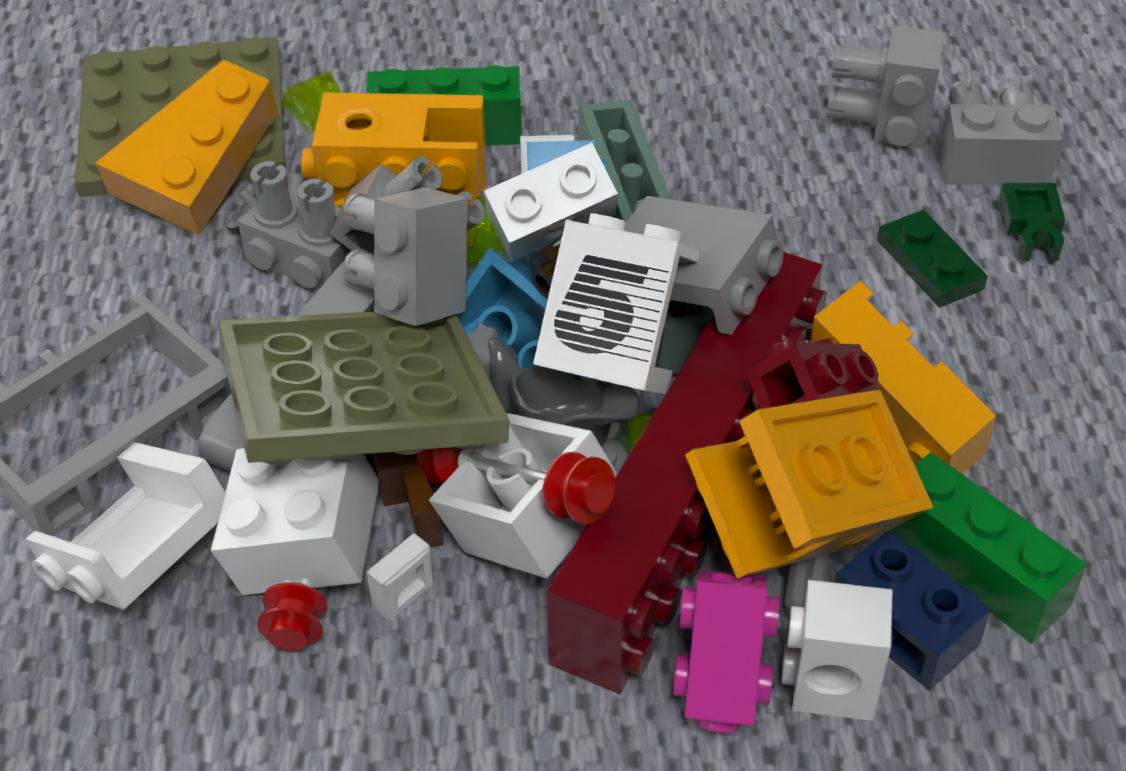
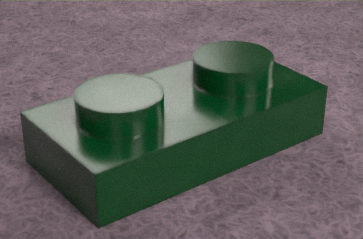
M924 209L879 226L877 241L939 308L985 290L987 274Z

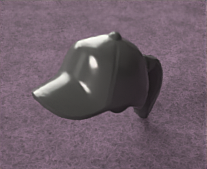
M490 337L488 339L490 355L489 380L506 414L509 413L592 431L601 447L607 439L611 423L628 420L638 414L640 402L638 394L633 388L623 385L602 387V384L596 379L578 380L563 371L547 367L521 369L515 351L507 343L497 337Z

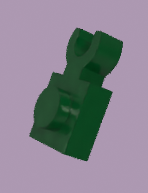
M1002 183L999 203L1007 235H1021L1018 247L1020 258L1023 261H1030L1034 246H1041L1049 251L1051 261H1058L1064 244L1062 229L1065 216L1056 183Z

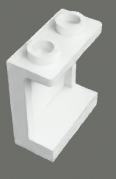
M134 442L117 457L134 484L127 493L71 542L38 531H34L25 539L26 544L36 556L32 566L37 575L54 590L59 591L61 588L76 592L89 603H94L98 600L124 610L218 523L225 491L206 459Z

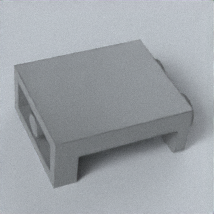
M646 196L628 219L624 231L642 235L644 234L646 224L678 230L682 232L681 243L700 250L698 262L679 259L670 300L710 307L714 311L718 332L722 334L732 335L744 316L752 312L757 297L769 279L777 275L783 261V246L777 240L774 219L771 214Z

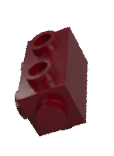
M799 337L783 340L765 351L766 360L746 371L753 388L752 398L756 410L880 390L877 384L879 375L876 365L871 357L862 350L861 345L834 344L831 338L822 339L814 343H802Z

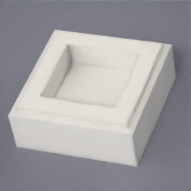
M415 533L366 572L372 608L388 620L396 617L433 585L430 545Z

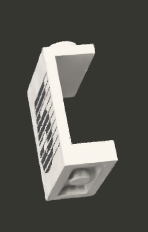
M591 213L588 224L566 220L533 364L644 391L666 394L669 389L672 370L655 367L678 262L679 259L698 262L700 250L681 243L682 232L662 226L646 224L644 234L642 235L624 231L626 225L624 220Z

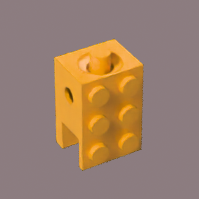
M324 92L312 148H304L302 152L301 167L303 179H320L323 185L326 182L330 183L334 190V205L342 208L350 189L380 164L397 176L415 158L425 157L430 161L428 166L421 172H425L433 164L441 172L442 184L437 189L438 191L453 195L466 191L473 195L468 205L476 199L481 202L480 191L486 190L488 178L484 98L482 95ZM482 223L472 227L467 233H481Z
M880 390L759 409L739 421L745 437L736 442L693 449L685 454L695 477L697 488L703 496L721 539L723 550L729 558L737 579L857 547L934 508Z

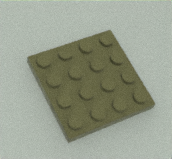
M250 37L238 41L200 42L195 45L175 47L153 46L143 50L102 51L97 54L84 55L75 185L79 197L109 194L95 163L223 60L270 80L278 111L234 182L251 180V170L253 167L265 161L276 162V167L281 164L286 168L281 59L278 37Z
M374 312L219 320L220 346L248 463L264 462L271 465H283L295 459L330 457L338 460H348L360 454L395 452L397 454L412 455L424 449L458 447L466 450H475L484 447L486 444L508 443L510 420L457 314L418 326Z

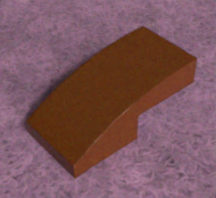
M395 452L373 453L384 507L408 502L415 534L429 544L430 548L444 545L439 515L429 502V499L434 494L420 465L416 463V458L413 455H403Z

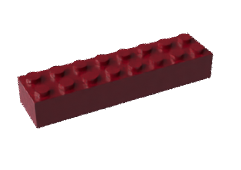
M783 252V261L776 276L769 279L757 297L754 309L750 314L744 316L732 335L718 332L715 315H713L616 475L615 495L609 510L597 522L586 525L547 589L548 655L550 666L619 695L632 673L641 676L645 672L655 647V639L651 637L659 623L668 626L672 622L682 596V589L679 586L685 575L695 577L699 572L708 547V542L704 540L711 528L716 530L703 496L697 488L695 477L685 454L693 449L736 442L745 437L739 421L757 411L752 398L753 388L746 371L766 360L765 351L778 342L799 337L802 343L811 342L814 316L824 309L827 299V291L820 289L823 264Z

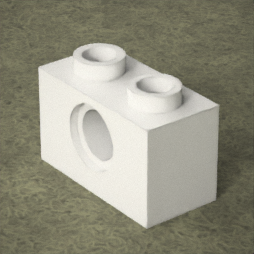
M591 142L485 190L484 196L487 215L510 262H514L546 247L561 236L566 220L587 224L591 213L609 217L615 216L618 193Z
M808 580L804 607L791 606L787 644H785L781 684L794 686L792 711L873 721L891 649L892 589Z

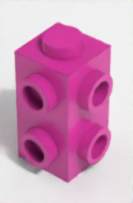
M699 570L697 589L683 587L680 628L693 630L691 656L677 654L673 695L687 697L685 718L698 719V726L703 729L715 732H736L739 730V724L754 726L756 704L766 706L770 704L773 664L760 663L763 637L776 638L779 597L767 596L766 577L750 575L737 579L735 573Z

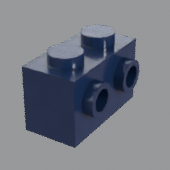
M889 530L836 573L835 583L892 589L891 649L888 658L928 691L980 646L991 609L984 605L970 588L957 584L930 563L927 556L921 550L907 545Z

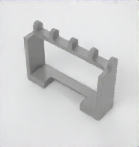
M138 293L129 299L130 306L133 309L132 312L109 326H105L98 319L86 325L90 338L59 357L49 349L37 355V359L41 368L9 388H6L0 382L1 423L142 334H148L150 343L191 378L29 485L0 458V497L34 531L54 537L96 509L97 506L87 478L116 460L134 442L142 443L178 418L181 428L195 441L198 440L208 420L231 394L225 364L142 293Z

